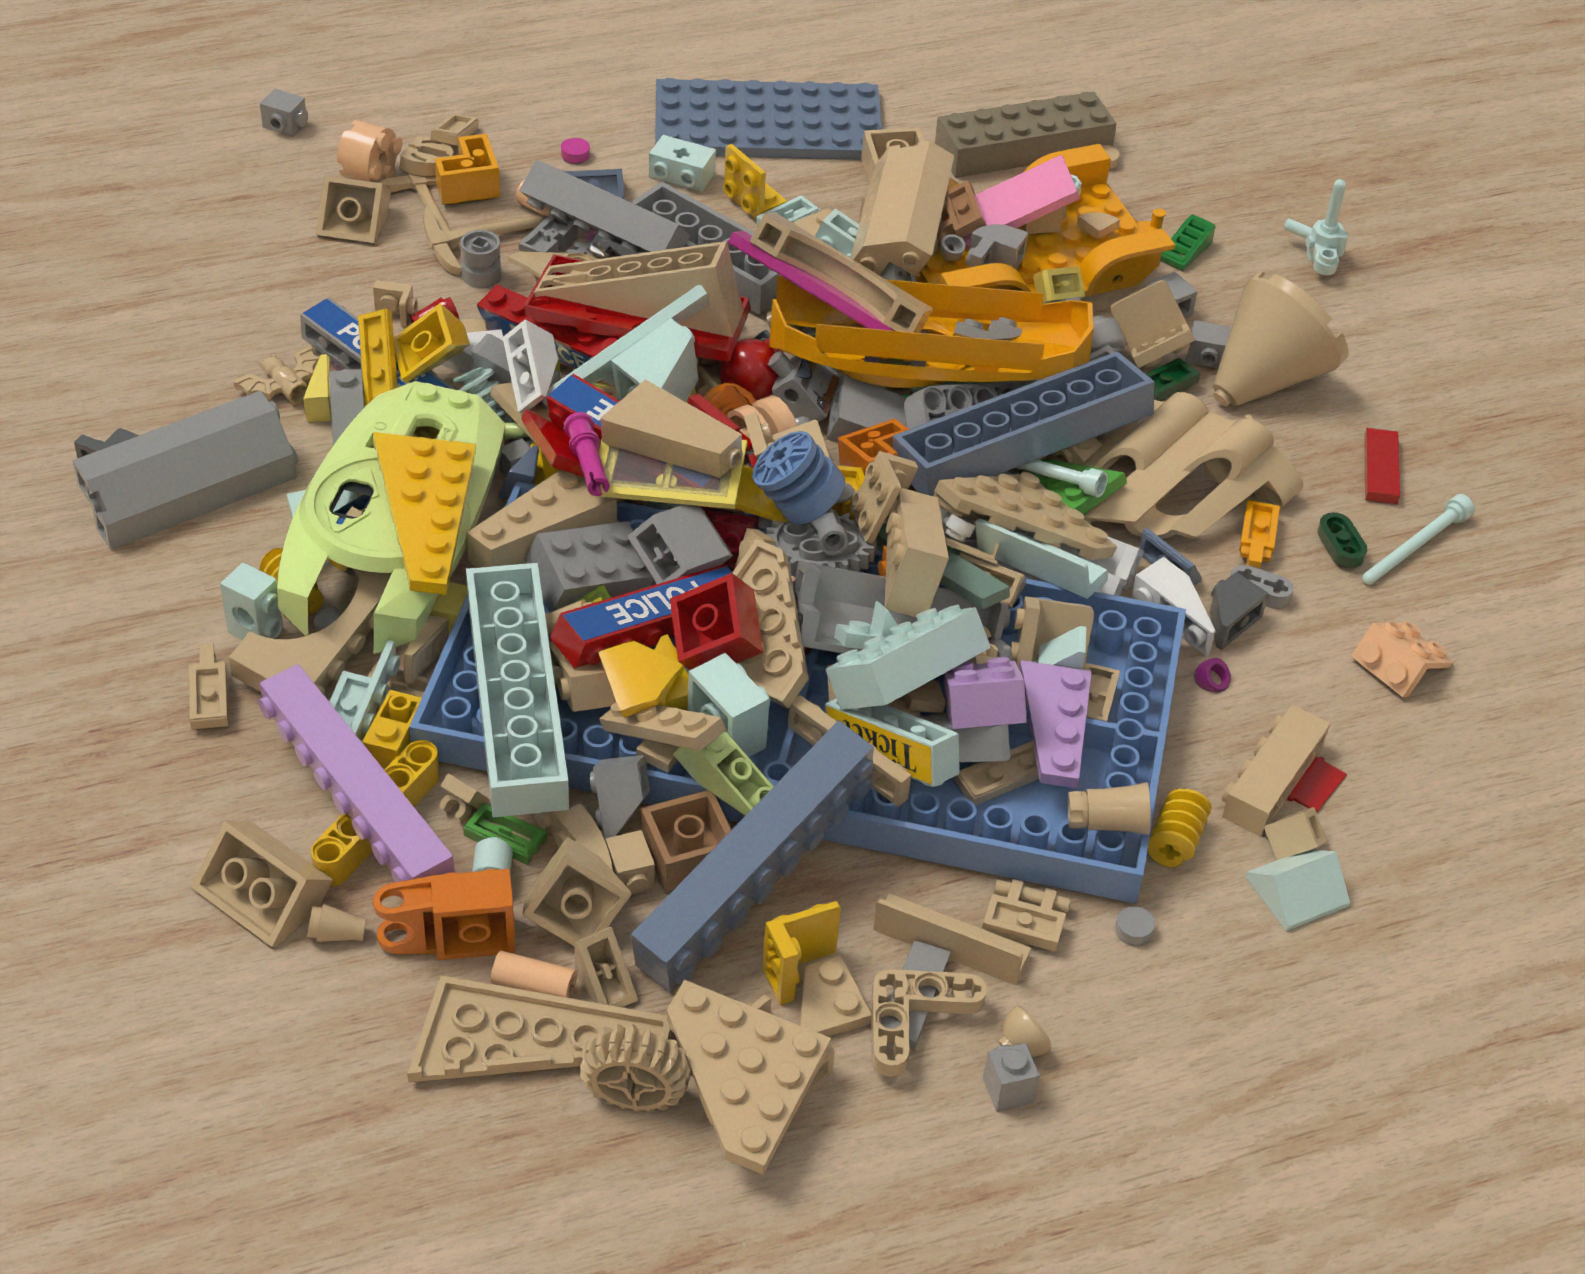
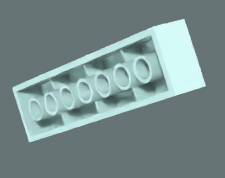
M538 563L466 569L468 605L492 817L569 810L568 774Z

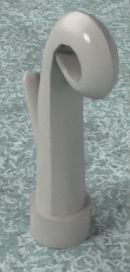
M845 483L844 489L835 504L844 503L852 498L855 490L850 484ZM832 507L819 518L809 522L818 532L820 547L824 553L838 555L846 550L848 546L846 531L839 524Z

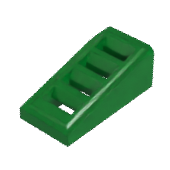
M1191 214L1171 238L1175 244L1174 250L1162 252L1160 261L1184 271L1213 242L1215 224Z

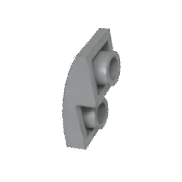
M999 317L998 321L992 319L988 331L982 329L983 324L971 319H965L964 323L957 322L953 336L1012 341L1020 337L1022 329L1016 327L1017 322L1004 317Z

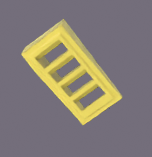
M327 354L320 355L303 398L306 421L308 422L331 421L332 419L329 371H331Z

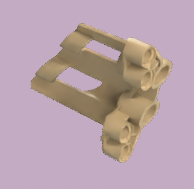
M1177 392L1165 402L1154 400L1153 415L1120 427L1114 435L1081 464L1108 469L1123 455L1132 457L1136 463V470L1126 478L1127 483L1084 514V519L1089 524H1092L1094 521L1124 523L1129 532L1139 537H1142L1143 529L1147 527L1161 539L1175 534L1190 539L1196 538L1253 492H1255L1257 498L1260 499L1262 497L1269 503L1282 508L1303 489L1304 484L1291 462L1283 452L1273 445V436L1264 425L1250 419H1240L1233 422L1225 417L1209 412L1207 406L1199 398L1185 392ZM1200 464H1202L1203 469L1214 481L1220 483L1187 514L1168 515L1156 509L1155 505Z

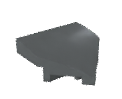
M596 234L592 243L587 248L590 253L601 258L639 254Z

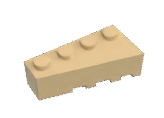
M560 470L467 532L468 562L476 568L526 564L525 557L538 533L617 523V498L590 496L585 477Z
M901 488L886 517L885 608L892 612L916 618L917 614L930 609L949 557L938 498Z

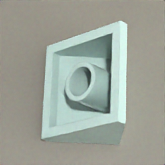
M1311 849L1290 857L1281 858L1247 871L1245 874L1246 879L1285 931L1345 909L1350 904L1337 852Z

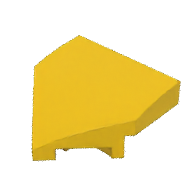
M635 641L598 652L623 718L658 704L665 706L667 702L665 698L676 677L680 678L685 669L681 663Z

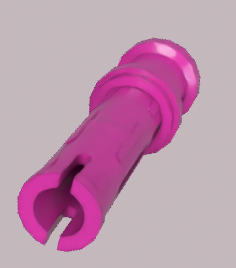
M577 412L566 418L564 431L570 438L569 447L571 452L579 458L588 492L593 496H601L603 493L600 485L602 484L603 490L608 492L610 483L598 453L600 439L597 433L593 431L594 421L592 417L587 413Z

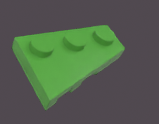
M1046 458L1041 460L1080 472L1090 470L1091 468L1107 472L1108 482L1106 489L1101 497H1095L1085 494L1077 484L1026 470L1018 472V474L1028 472L1039 478L1041 485L1059 494L1062 502L1083 515L1127 483L1124 472Z

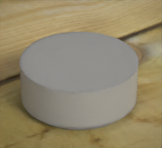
M1127 907L1118 914L1115 930L1122 941L1131 945H1142L1152 938L1155 920L1149 911L1141 907Z

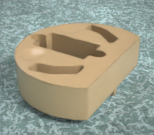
M417 136L400 155V169L414 175L436 176L435 158L453 156V149L447 143L430 140L431 137Z

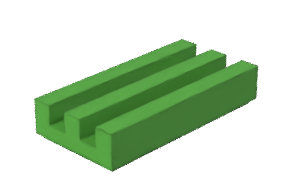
M486 803L479 807L463 827L464 836L476 842L490 837L504 840L513 849L512 858L526 865L531 862L532 854L536 855L540 850L539 845H544L548 840L547 831L517 817H492V808ZM484 817L488 820H491L499 824V826H496L486 820H483L482 818ZM512 831L517 832V833H519V834H521V835H523V836H525V837L530 838L531 841H529V840H527V839H525V838H522V837H520V836H518V835L512 833Z

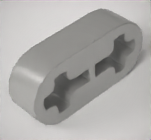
M1239 565L1232 570L1231 575L1238 572L1269 593L1265 606L1283 609L1290 604L1294 587L1288 579L1249 565Z

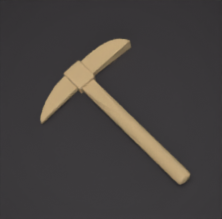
M408 173V176L386 178L379 182L391 188V193L412 188L413 191L417 192L425 208L429 204L440 230L445 232L451 231L427 187L436 185V176H420ZM458 242L449 243V248L451 250L455 249Z
M429 204L425 208L423 218L426 240L430 249L434 250L441 265L449 273L460 276L462 268L449 248V243L460 242L463 235L474 230H487L499 235L536 228L543 221L541 215L445 232L440 230Z

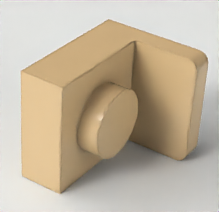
M380 280L375 281L373 286L375 311L387 308L392 314L400 315L401 326L408 327L411 319L410 316L415 315L418 310V299L413 298V285Z

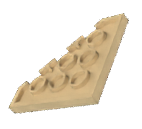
M1028 472L1010 475L1000 474L997 476L979 475L978 477L971 478L956 477L955 479L939 480L934 492L957 511L969 515L972 510L981 515H989L988 522L1011 531H1015L1017 527L1023 531L1035 532L1033 539L1057 548L1063 544L1069 548L1079 549L1078 555L1089 560L1112 558L1117 548V545L1107 538L1108 536L1103 530L1089 524L1081 512L1069 508L1061 501L1062 498L1059 494L1046 489L1039 483L1038 477Z
M755 539L732 573L754 589L764 653L741 661L738 664L745 669L747 676L757 686L765 689L770 701L789 709L808 681L789 560L782 549Z
M684 980L667 1008L669 1026L672 1032L674 1031L680 1048L686 1050V1059L691 1068L690 1076L694 1078L710 1124H713L719 1138V1146L724 1158L763 1175L830 1048L831 1038Z

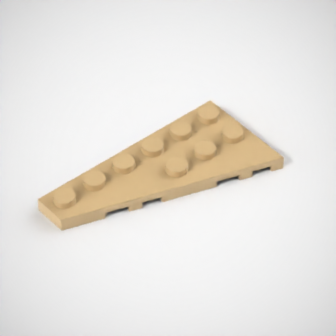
M440 975L407 1073L408 1083L579 1067L581 1065L582 1051L586 1047L587 1041L591 1039L593 1033H600L603 1027H609L613 1030L617 1024L622 1025L624 1028H630L634 1024L638 1029L643 1030L649 1027L653 1033H665V1039L670 1040L672 1030L667 1021V1015Z

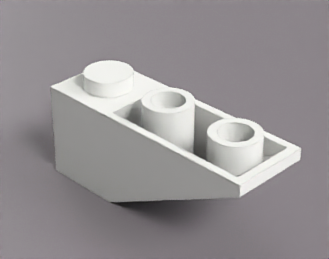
M1162 557L1136 574L1131 599L1186 609L1182 638L1190 646L1208 656L1215 629L1189 575L1165 557Z

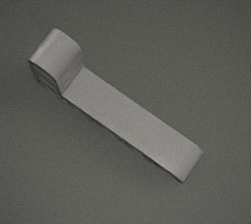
M1037 381L929 386L906 398L904 411L907 427L912 429Z

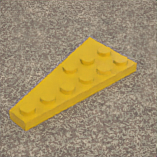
M373 432V444L377 451L380 471H382L384 488L392 520L396 527L398 545H400L403 555V565L409 589L416 592L446 595L476 455V444Z

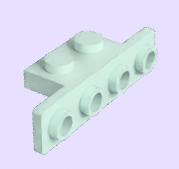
M387 640L372 678L342 671L329 701L361 742L376 717L375 712L378 705H382L388 694L387 683L390 676L395 677L400 666V656L396 655L394 641Z

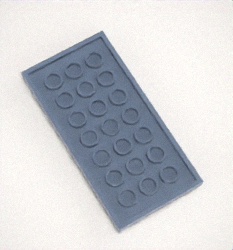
M698 78L693 80L656 79L655 145L662 135L716 149V156L725 157L726 146L733 144L747 157L862 160L864 131L882 130L878 84L815 83L812 81L804 83L786 81L760 82L758 80L731 81L729 79L703 80Z

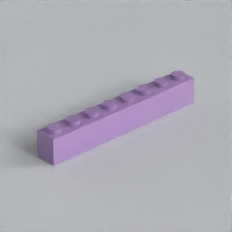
M299 664L259 682L262 698L258 700V704L263 715L268 720L273 718L284 742L288 743L291 741L295 746V752L303 766L309 765L313 769L314 777L323 791L328 789L331 792L338 811L342 815L346 813L349 815L358 837L362 840L367 838L377 861L381 865L386 863L391 869L394 882L432 875H443L450 872L455 873L453 855Z

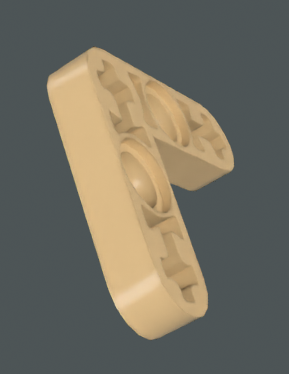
M885 969L878 972L874 977L871 994V1061L874 1069L881 1075L888 1077L897 1076L906 1069L909 1056V1011L957 1014L976 1013L983 1008L986 999L987 985L984 980L970 973ZM886 985L893 986L895 991L893 1002H886ZM930 985L937 988L940 994L929 998L923 996L919 989L922 986ZM948 988H952V997H946ZM964 990H971V994L974 997H966ZM884 1016H894L901 1022V1025L890 1029L884 1027L879 1020ZM887 1042H894L893 1055L895 1060L887 1059Z

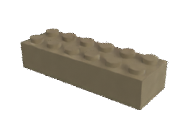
M1082 92L1081 94L1057 96L1050 99L1032 100L1026 103L1007 104L1001 107L939 116L937 119L935 144L955 155L951 172L955 178L1029 166L1037 159L1058 151L1094 144L1113 146L1117 123L1095 92Z

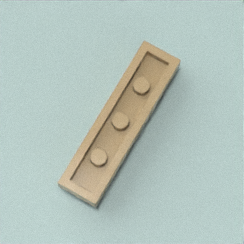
M801 695L797 696L789 707L788 727L813 746L837 722L823 712L818 705L809 702ZM874 746L873 785L871 788L899 807L908 800L911 774L902 765L894 763L880 753Z
M617 702L612 704L611 710L599 718L604 731L698 751L704 749L726 731L721 717L661 705L653 706L623 718Z

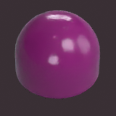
M1210 658L1197 666L1194 680L1200 688L1206 691L1222 692L1229 687L1231 674L1223 660ZM1210 671L1219 675L1221 679L1220 684H1216L1212 680Z

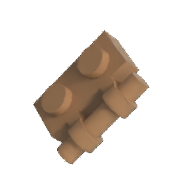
M969 180L946 192L937 232L939 247L943 237L956 232L959 237L963 238L973 233L976 229L987 225Z

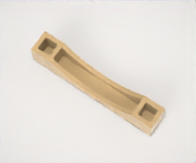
M776 212L763 215L750 239L751 243L774 257L806 271L844 293L895 331L920 333L933 311V308Z

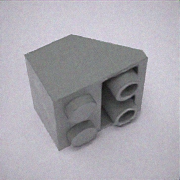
M683 504L654 514L627 536L657 584L720 566L733 556L701 506Z

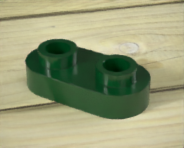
M1331 512L1323 515L1320 519L1317 533L1334 561L1347 568L1362 565L1366 557L1367 545L1352 521L1340 513Z

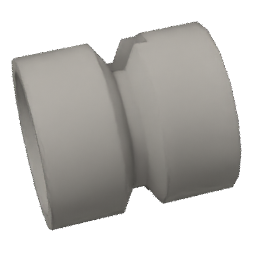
M474 230L463 235L460 240L462 279L471 287L488 288L494 286L501 279L499 237L487 230Z

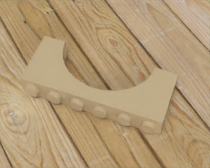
M352 506L346 515L358 518L361 516L362 511ZM354 569L358 578V586L350 605L333 623L316 633L294 639H273L250 631L229 656L231 675L260 691L259 682L299 664L324 695L326 686L331 680L336 681L341 676L346 665L345 662L352 654L356 655L360 652L366 641L367 634L372 628L374 629V612L392 573L368 572Z

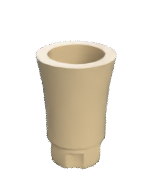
M1148 782L1124 787L1086 789V792H1068L1069 828L1081 829L1087 827V831L1108 830L1149 835L1151 807Z

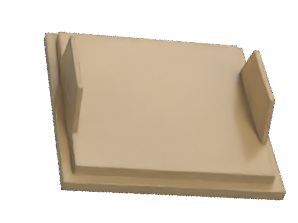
M945 537L946 545L994 564L998 562L994 559L999 543H996L992 555Z

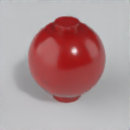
M754 338L739 340L730 361H720L719 375L722 384H737L749 391L756 401L773 394L772 388L779 375L768 366L771 357L781 350L770 347V338H766L764 341Z

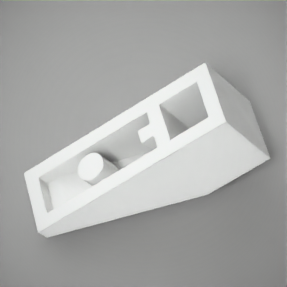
M527 320L522 321L503 336L517 409L522 415L525 409L530 410L547 396L558 361L553 334Z

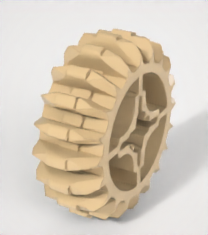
M617 1024L614 1030L609 1027H603L600 1033L592 1034L591 1039L587 1041L586 1047L583 1048L580 1059V1078L585 1081L584 1088L593 1091V1097L604 1098L607 1105H618L621 1107V1110L629 1108L633 1109L636 1113L639 1110L653 1113L657 1108L665 1111L669 1105H678L679 1099L684 1097L685 1090L688 1089L691 1068L686 1059V1050L678 1047V1041L665 1039V1033H653L649 1027L645 1030L638 1029L634 1024L630 1028H624L622 1025Z

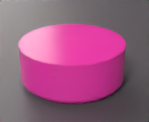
M581 138L566 139L561 144V156L569 163H582L590 156V145Z

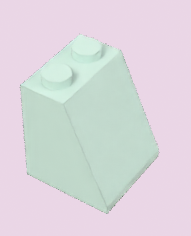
M670 318L613 358L611 363L617 399L621 401L646 379L686 402L698 381V361L695 356V338L692 332L686 326H680Z

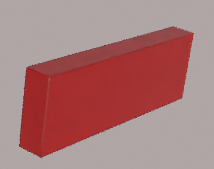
M1367 427L1364 435L1365 500L1398 504L1400 498L1398 431Z

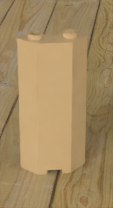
M931 141L918 142L916 146L902 148L901 145L889 146L874 166L850 258L877 275L881 274L889 262L914 276L918 275L933 254L955 155Z

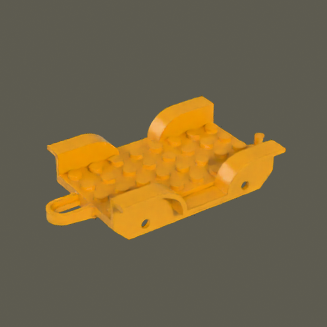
M1094 144L1047 154L1034 161L1025 169L1024 172L1062 155L1070 174L1077 176L1082 182L1079 195L1081 199L1066 205V218L1062 219L1060 232L1028 234L1026 254L1017 269L1002 263H990L969 268V265H966V258L969 252L967 245L963 255L957 261H946L943 259L939 247L937 254L930 258L915 277L916 282L1036 292L1033 279L1034 274L1047 269L1080 266L1086 297L1138 286L1159 266L1162 252L1174 250L1175 244L1162 228L1163 219L1166 216L1164 209H1154L1151 221H1137L1128 212L1107 183L1111 158L1101 144ZM949 178L947 191L959 185L952 178ZM1096 212L1117 217L1120 219L1118 229L1097 239L1079 227L1077 220L1078 216L1082 214ZM1120 275L1119 279L1113 281L1115 276Z

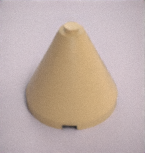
M1264 271L1257 272L1244 286L1213 384L1215 399L1225 407H1228V405L1237 407L1334 371L1348 357V345L1342 332L1334 336L1327 326L1332 320L1331 316L1304 290L1277 274H1274L1268 280L1262 278L1265 275Z

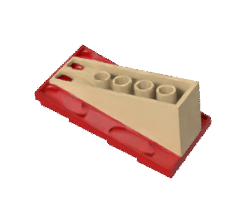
M727 241L589 261L553 254L523 305L526 316H531L534 321L577 327L578 332L622 338L695 286L701 284L707 292L709 304L679 325L686 326L692 332L695 338L694 349L696 357L730 361L738 342L737 340L751 310L749 298L739 294Z

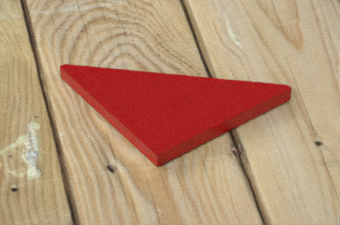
M525 409L521 420L551 466L584 477L579 458L571 452L569 447L570 438L566 435L564 429L557 427L531 410ZM617 461L613 481L654 485L652 481L640 474L632 473L626 465Z

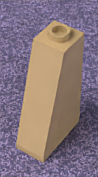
M646 379L601 417L603 443L721 478L730 469L736 468L743 457L741 433Z

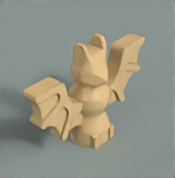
M312 346L305 347L294 353L296 367L291 369L285 366L284 362L278 359L275 354H272L270 358L258 361L261 369L271 379L259 378L250 373L233 381L234 388L244 391L246 396L261 391L268 401H271L275 394L283 393L292 406L304 400L303 398L308 387L304 381L311 379L319 356L313 354Z

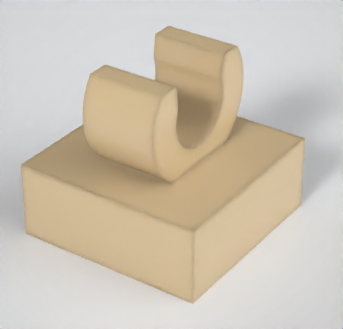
M449 773L440 785L452 793L446 795L441 800L440 808L449 813L453 805L459 803V810L454 817L462 822L469 818L471 805L479 809L483 803L488 804L490 801L488 797Z

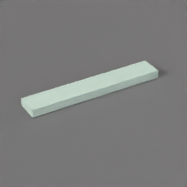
M701 284L695 286L549 387L547 396L573 373L593 385L613 371L611 363L613 358L671 318L678 324H681L709 304L707 292ZM545 397L541 400V403L549 411Z

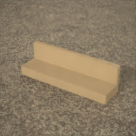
M889 893L886 900L879 899L876 904L873 930L911 945L916 940L951 951L950 960L1014 985L1017 984L1030 957L1031 947Z

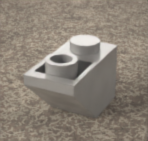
M645 754L602 759L593 767V771L590 773L591 790L593 794L598 795L599 808L596 809V823L599 830H603L604 838L616 836L650 792Z

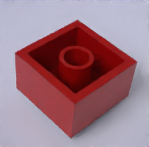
M733 573L670 598L678 662L689 670L724 653L735 663L764 653L754 589Z

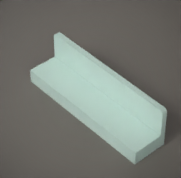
M980 518L975 521L978 550L992 555L996 543H999L995 554L996 560L1086 599L1108 581V570L1106 568L1035 540L1016 530L1011 531Z

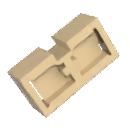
M1085 663L1084 670L1092 671L1086 718L1108 722L1120 670Z

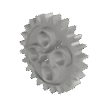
M834 510L835 516L839 524L844 527L848 539L846 550L838 555H828L822 551L818 532L809 522L796 525L791 522L772 521V527L766 528V535L776 541L775 547L782 549L788 556L791 576H796L799 561L860 572V568L868 569L869 562H874V555H876V539L873 543L865 542L856 519L850 520L849 513L837 516V510Z

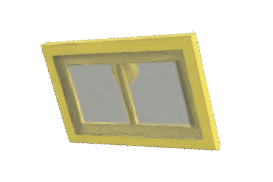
M601 440L598 453L610 483V488L608 492H605L601 484L600 488L603 495L600 497L735 509L747 440H742L743 457L739 465L734 469H730L721 478L609 446Z

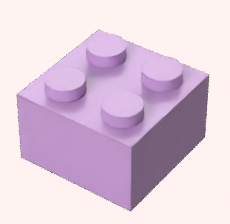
M994 657L988 659V663L973 664L972 661L967 660L943 674L945 710L952 729L1027 723L1024 678L1015 661H1010L1007 657Z

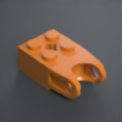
M510 868L486 869L484 871L465 873L450 872L443 875H432L393 882L382 886L374 894L373 907L375 913L380 918L385 919L377 929V941L379 946L388 953L437 954V961L497 955L501 950L516 953ZM389 896H398L403 899V903L399 907L387 908L381 903ZM391 930H404L407 933L406 937L398 942H392L385 938V935Z

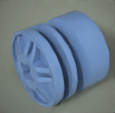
M803 431L791 432L767 447L758 458L752 474L755 484L764 491L769 499L773 500L776 508L789 522L796 525L813 521L827 512L839 499L845 486V477L829 457L825 456L821 447L815 443L810 434Z

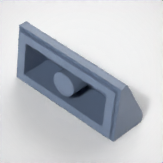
M533 445L510 469L498 494V498L508 500L516 481L527 484L532 483L537 467L538 446Z
M1147 527L1143 529L1139 549L1144 550L1143 558L1153 564L1162 557H1165L1189 575L1193 586L1201 582L1202 577L1192 562Z

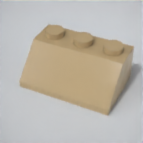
M224 820L191 888L268 945L277 947L310 919L312 906L320 907L333 879L253 822Z

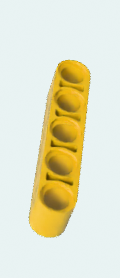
M417 740L407 745L384 769L413 807L419 803L439 780L438 750L432 742L426 740ZM347 813L341 814L311 847L312 865L333 879L330 887H335L345 882L372 853L370 842L367 838L362 840L358 837L353 828L352 819Z

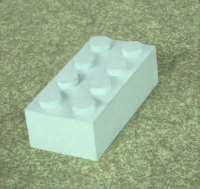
M953 605L937 612L936 608L923 611L916 615L918 621L912 624L911 622H905L890 629L891 635L887 637L882 635L864 642L865 648L858 652L855 649L837 657L838 663L825 670L840 709L887 705L991 648L976 607L960 609L959 605Z

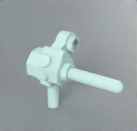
M1338 179L1334 183L1325 219L1318 220L1313 225V228L1290 218L1284 224L1285 230L1306 238V255L1309 261L1313 263V269L1322 275H1332L1336 272L1339 263L1338 257L1343 256L1348 239V233L1344 230L1341 223L1337 222L1346 188V183L1342 179Z

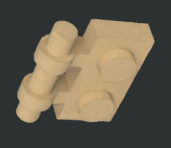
M997 879L982 929L1010 940L1056 952L1071 899L1059 896L1057 891L1048 888L1044 892L1026 887L1022 881L1013 879L1011 883Z

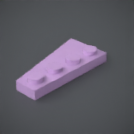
M1020 660L1019 670L1024 678L1025 702L1029 713L1028 722L1034 739L1033 748L1040 783L1077 789L1092 671Z

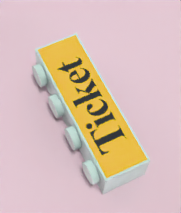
M837 698L825 703L827 715L836 721H841L868 743L874 745L880 753L894 763L902 765L911 774V778L921 781L924 785L931 787L939 786L944 781L959 774V734L957 732L888 705L841 710Z

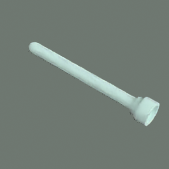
M1034 460L1016 467L1077 484L1085 494L1095 497L1103 495L1108 482L1107 472L1094 468L1080 472L1040 460Z
M1457 494L1446 503L1443 514L1365 572L1362 576L1363 582L1367 585L1373 584L1451 523L1465 522L1475 512L1471 499L1464 494Z

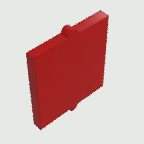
M1316 756L1289 794L1287 800L1290 802L1295 801L1308 809L1314 807L1317 813L1347 774L1325 762L1324 757Z

